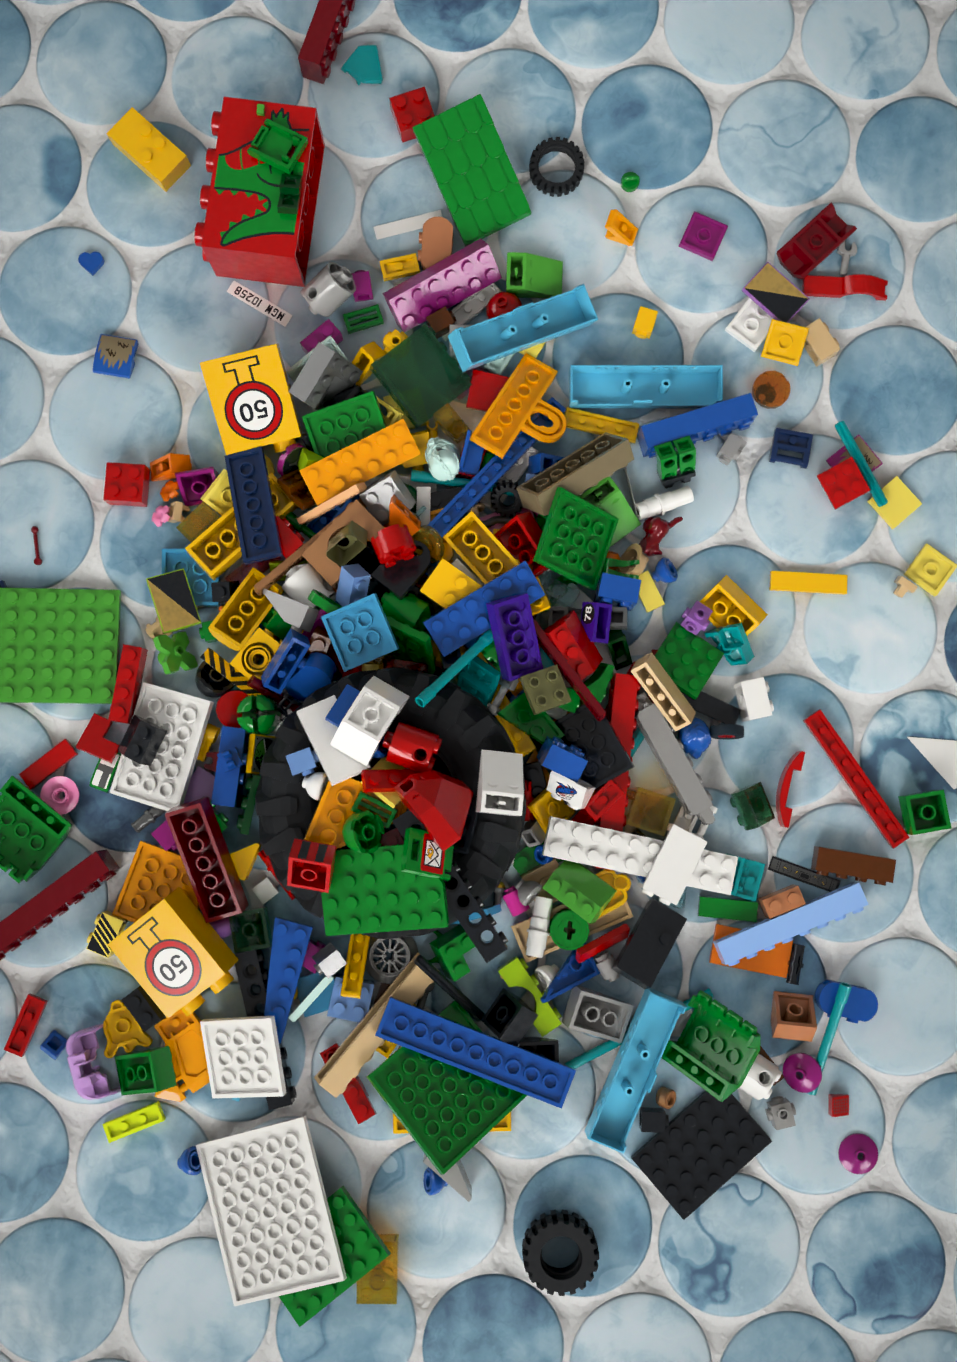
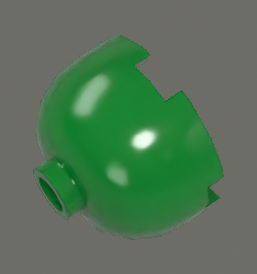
M368 810L352 814L345 821L342 830L346 846L354 852L364 854L377 851L378 847L382 845L380 844L381 834L385 833L380 816L374 815Z

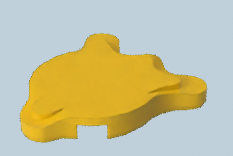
M118 999L111 1003L110 1011L103 1022V1030L107 1039L104 1056L106 1058L114 1057L120 1047H123L126 1053H131L138 1045L149 1047L153 1042L152 1037L143 1031L122 1000Z

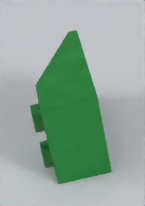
M169 1046L115 1056L122 1096L159 1092L177 1086Z

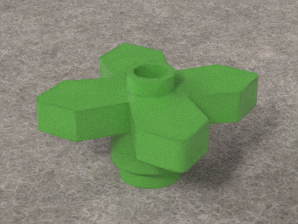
M185 631L174 634L172 639L166 634L153 638L156 649L160 651L158 661L162 665L165 674L175 673L179 671L180 667L185 671L198 667L195 656L186 651L190 641Z

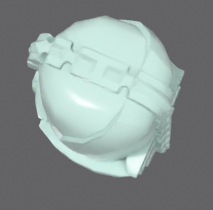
M439 437L430 438L425 450V459L429 465L430 473L439 481L454 480L455 475L458 474L460 469L459 460L461 457L458 449L448 440Z

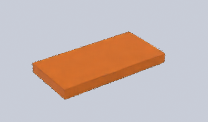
M716 924L713 941L741 929ZM793 940L785 944L779 942L775 944L774 949L764 951V949L758 951V955L753 958L747 959L744 957L739 959L740 963L730 967L787 978L788 961H790ZM712 942L709 963L729 967V965L721 963Z

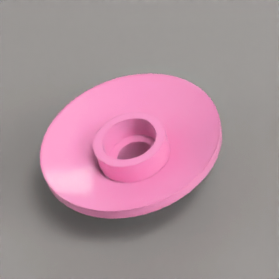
M64 776L49 779L43 785L40 793V798L60 815L71 812L77 806L80 797L76 783ZM61 792L65 794L64 799L59 797Z

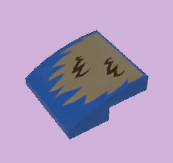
M100 334L94 357L93 373L130 379L135 366L134 357L139 345L138 340Z

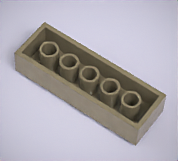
M605 432L516 488L523 507L546 516L549 514L557 487H562L580 496L588 488L596 486L602 479L612 476L615 471L626 467L629 462L634 460L629 439Z

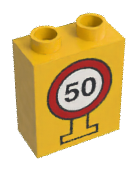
M278 343L200 362L226 455L273 444L275 453L286 451L285 449L288 446L296 443L295 438L301 437L303 433L293 395L289 393L290 384Z
M180 887L107 944L167 1018L180 1009L186 1016L193 1013L206 1001L200 993L208 987L215 994L224 989L234 980L229 970L239 960L214 928L205 922L201 912Z

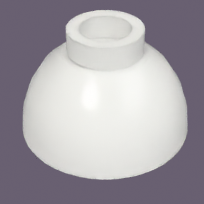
M317 772L311 776H305L302 782V788H306L309 796L317 801L321 799L328 782L326 773Z
M555 964L551 966L541 965L535 969V977L540 985L547 989L560 969Z

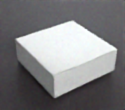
M269 877L252 888L262 904H265L279 893Z

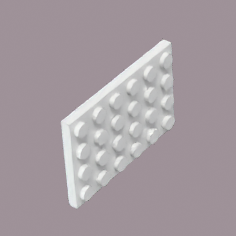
M143 682L133 716L137 715L167 730V733L151 766L139 764L121 753L109 793L165 811L182 805L214 702Z

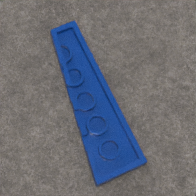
M275 917L264 1016L275 1017L278 1042L281 1044L313 926Z

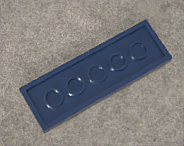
M257 447L224 456L243 563L248 565L283 556L263 448Z

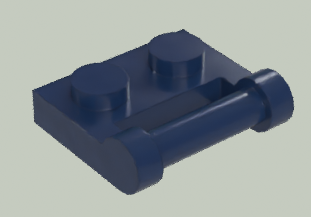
M775 428L769 462L775 463L777 461L799 465L800 468L806 469L809 462L813 434ZM778 449L803 453L802 458L777 454Z

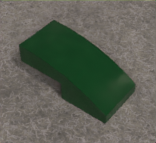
M282 174L279 186L278 213L298 215L302 175Z

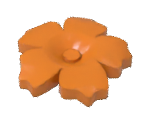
M168 481L162 487L160 495L165 502H168L170 498L177 497L179 494L176 491L179 489L177 481Z

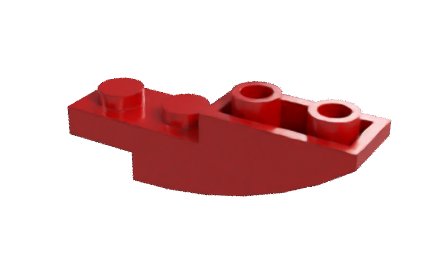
M338 1043L320 1053L325 1064L340 1047ZM357 1075L348 1083L346 1090L342 1094L359 1125L377 1113L368 1098L369 1095Z

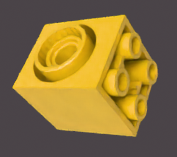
M258 628L230 662V665L248 679L254 675L261 680L263 672L281 645L282 640L277 642L276 639L278 637L270 630ZM261 657H264V662L261 665H259V659Z

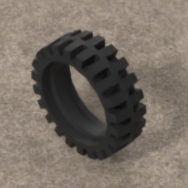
M552 137L548 138L547 142L546 140L541 141V145L538 144L532 152L529 163L530 178L533 185H536L539 191L543 190L545 195L547 192L552 197H554V194H557V197H561L562 193L568 195L569 191L573 192L582 180L585 163L582 151L580 152V148L577 145L574 146L573 141L567 142V138H563V140H560V137H556L555 140ZM559 151L572 158L575 170L570 179L554 183L546 180L541 175L539 162L545 154Z

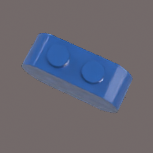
M312 652L306 658L303 657L285 689L290 696L304 701L317 689L332 683L337 666L327 655Z
M827 979L817 986L815 1001L817 1006L827 1013V1017L830 1018L840 982ZM851 985L852 988L841 1017L847 1018L846 1021L857 1024L858 1021H869L878 1010L877 997L871 990L865 987Z

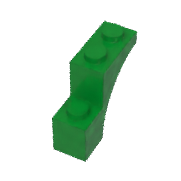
M600 663L593 675L583 682L599 703L605 698L608 683L614 674L615 666L607 663ZM566 687L571 702L557 708L575 713L580 705V697L572 687Z

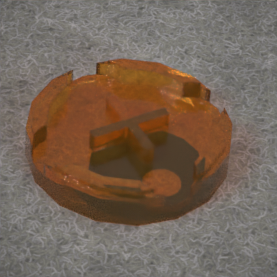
M766 371L760 374L752 386L754 400L761 407L767 409H775L782 406L790 394L789 381H787L782 373L777 371Z

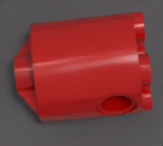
M399 722L395 733L387 731L382 747L389 749L386 761L421 773L433 769L436 760L433 754H437L442 739L439 738V735ZM418 749H424L427 754H421Z

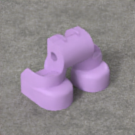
M103 1023L73 1033L66 1043L67 1060L74 1088L82 1098L87 1100L101 1099L121 1091L120 1087L110 1090L107 1074H101L100 1071H97L100 1069V1065L95 1067L91 1065V1061L96 1059L97 1049L100 1048L96 1031L103 1027Z

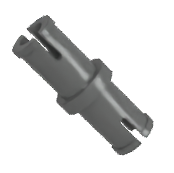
M152 807L150 810L147 809L144 811L145 814L131 823V826L136 832L140 833L150 823L154 824L157 821L156 819L166 811L156 807Z

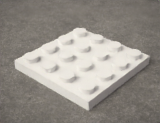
M274 1016L214 1018L200 1021L212 1098L284 1096L287 1093Z

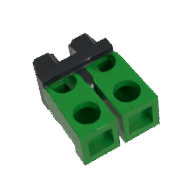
M690 436L674 440L673 445L670 441L654 446L657 458V474L666 489L672 487L674 482L681 481L682 483H687L691 481V477L696 476V448Z

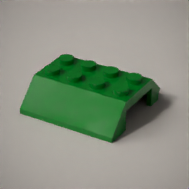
M11 776L0 789L2 793L0 796V868L5 873L12 869L8 875L17 883H20L23 880L29 881L45 866L66 840L72 824L17 778Z
M700 990L697 995L692 996L688 1003V1006L695 1009L678 1041L669 1040L661 1058L720 1102H723L742 1086L760 1052L761 1035L757 1033L756 1026L747 1020L743 1022L741 1016L732 1010L728 1011V1007L716 999L712 1001L710 995Z

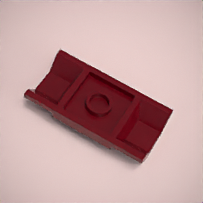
M830 203L777 251L780 264L794 278L804 279L852 235L857 228L853 225H847L836 214L834 205Z

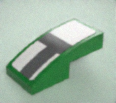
M117 753L112 764L99 758L89 784L90 787L108 793L121 753Z

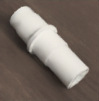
M685 486L662 494L656 493L653 497L635 504L637 517L639 520L659 514L662 516L665 512L693 502V492L689 486Z
M536 896L533 915L531 916L529 929H527L528 937L525 955L543 958L547 937L550 936L548 931L553 899Z

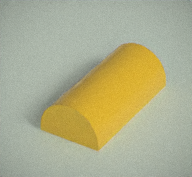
M254 567L208 627L209 632L218 641L235 651H240L273 607L264 593L258 596L254 591V585L265 577L263 573ZM277 583L268 589L280 595L284 592Z

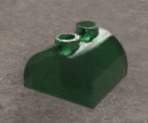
M761 782L731 793L730 803L733 808H737L739 813L737 821L740 826H744L745 830L758 828L775 818Z
M267 906L246 909L240 914L229 917L235 953L272 947V933Z

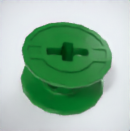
M564 909L557 912L551 919L549 932L552 940L558 947L565 950H576L587 941L589 925L587 921L571 909ZM568 921H571V927L574 931H571L570 937L567 938V932L564 928H567Z

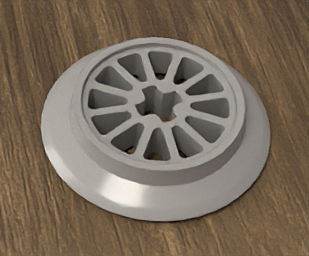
M401 935V937L394 939L397 940L394 948L391 947L392 939H389L388 948L383 941L386 939L370 936L365 969L375 980L392 984L417 954V945L412 937H403ZM381 942L385 950L378 947L377 944ZM399 943H401L404 946L396 950V947ZM374 949L379 950L382 954H374ZM406 950V954H398V952ZM388 951L390 953L393 951L395 953L393 956L395 959L387 960V954L385 952ZM373 957H382V959L374 962ZM398 957L406 958V962H402ZM384 961L385 963L383 964L382 968L379 969L377 967V964ZM395 961L403 965V967L398 969ZM386 964H388V972L383 971ZM391 964L394 965L395 972H391Z

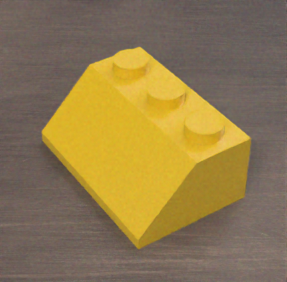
M727 575L699 601L713 610L708 620L716 628L742 623L746 635H749L768 615Z

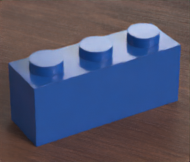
M290 628L261 676L264 687L278 694L282 693L310 647L307 636Z

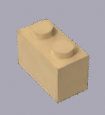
M820 318L806 326V328L810 329L804 348L817 367L839 352V343L836 338L831 336L827 324L822 322Z

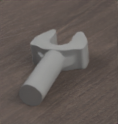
M846 241L837 248V254L842 256L839 274L841 277L847 276L849 259L857 253L855 242L852 243L850 251L845 249Z

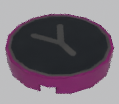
M294 443L285 449L284 455H280L277 463V472L281 477L298 469L297 464L301 450L305 448L304 446Z

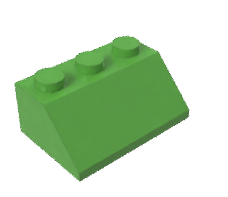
M567 860L563 861L543 886L545 891L589 924L597 921L617 892L616 889L582 864Z

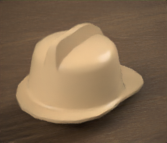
M637 543L630 545L620 557V560H640V563L628 567H618L615 571L640 575L649 561V558L642 553L641 545Z

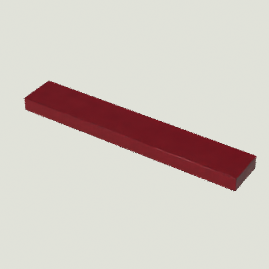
M534 620L538 644L554 665L558 666L560 673L596 720L599 722L603 720L606 711L536 620Z

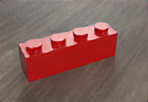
M123 644L108 720L126 724L131 723L139 698L147 649Z

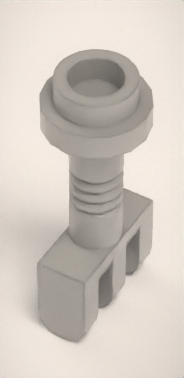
M500 676L499 684H501L499 692L493 703L487 704L488 709L497 716V713L502 710L499 707L508 689L515 690L519 682L518 679L507 681L503 680L502 676Z

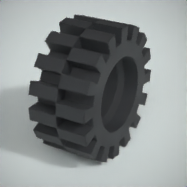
M503 480L501 484L497 483L496 487L492 489L490 495L492 508L495 509L497 514L500 513L502 517L504 515H507V517L513 515L514 517L517 512L520 513L521 509L524 508L516 488L519 486L517 482L513 483L512 480H509V482ZM505 492L513 493L515 496L514 503L504 505L500 500L502 494Z

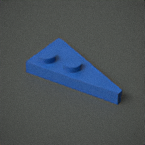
M577 949L572 950L540 998L542 1003H546L599 975L600 972L593 957L579 964L575 959Z

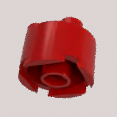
M399 524L388 526L378 531L379 536L375 539L374 536L371 538L377 558L386 568L394 566L396 561L401 559L407 561L415 556L416 545L406 524H403V527H399Z

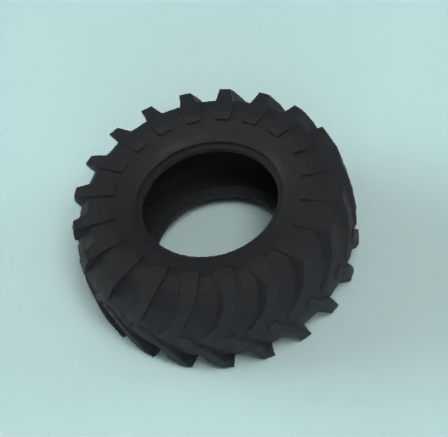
M384 668L355 672L314 691L304 700L302 705L284 719L278 728L276 738L264 754L260 768L261 778L255 795L256 814L259 815V839L266 856L270 858L276 878L286 890L296 897L302 907L312 915L324 919L322 892L287 886L288 861L294 839L304 840L319 804V801L309 796L306 788H302L305 776H302V773L293 776L286 759V755L311 747L312 751L314 750L296 711L333 695L338 699L347 684L361 691L373 676L379 678L409 696L401 712L396 715L387 731L395 733L398 723L401 722L439 735L442 743L437 755L444 762L451 776L461 780L472 790L473 800L477 799L481 750L516 752L506 730L494 718L493 713L479 699L469 692L462 690L460 686L449 681L427 705L420 707L416 703L415 698L440 676L405 668ZM317 762L318 767L313 768L314 773L325 772L321 763ZM524 776L522 816L479 813L469 854L453 852L452 862L455 860L460 867V876L463 880L465 878L468 879L473 887L470 891L474 897L479 896L482 902L498 887L518 851L526 816ZM343 846V847H341V848H340V847L337 848L336 851H337V850H340V849H350V848H349L348 846ZM451 877L449 881H446V885L449 888H455L458 885V881L456 878ZM460 895L457 899L461 906H466L470 901L466 895ZM447 904L450 925L458 921V919ZM439 928L362 933V935L378 939H396L401 937V935L403 937L426 935Z

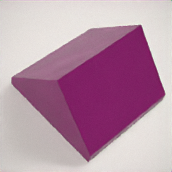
M214 467L175 473L185 506L206 504L200 498L219 475Z

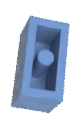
M359 564L341 566L335 600L344 607L365 598L371 575Z

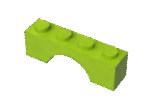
M515 956L497 970L508 987H523L533 994L535 998L534 1011L538 1014L533 1024L543 1037L562 1024L559 1020L562 1016L556 1007L552 1009L548 1002L542 1003L540 998L545 991L541 992L537 987L540 983L534 974L530 976L526 969L529 967L524 959H519Z

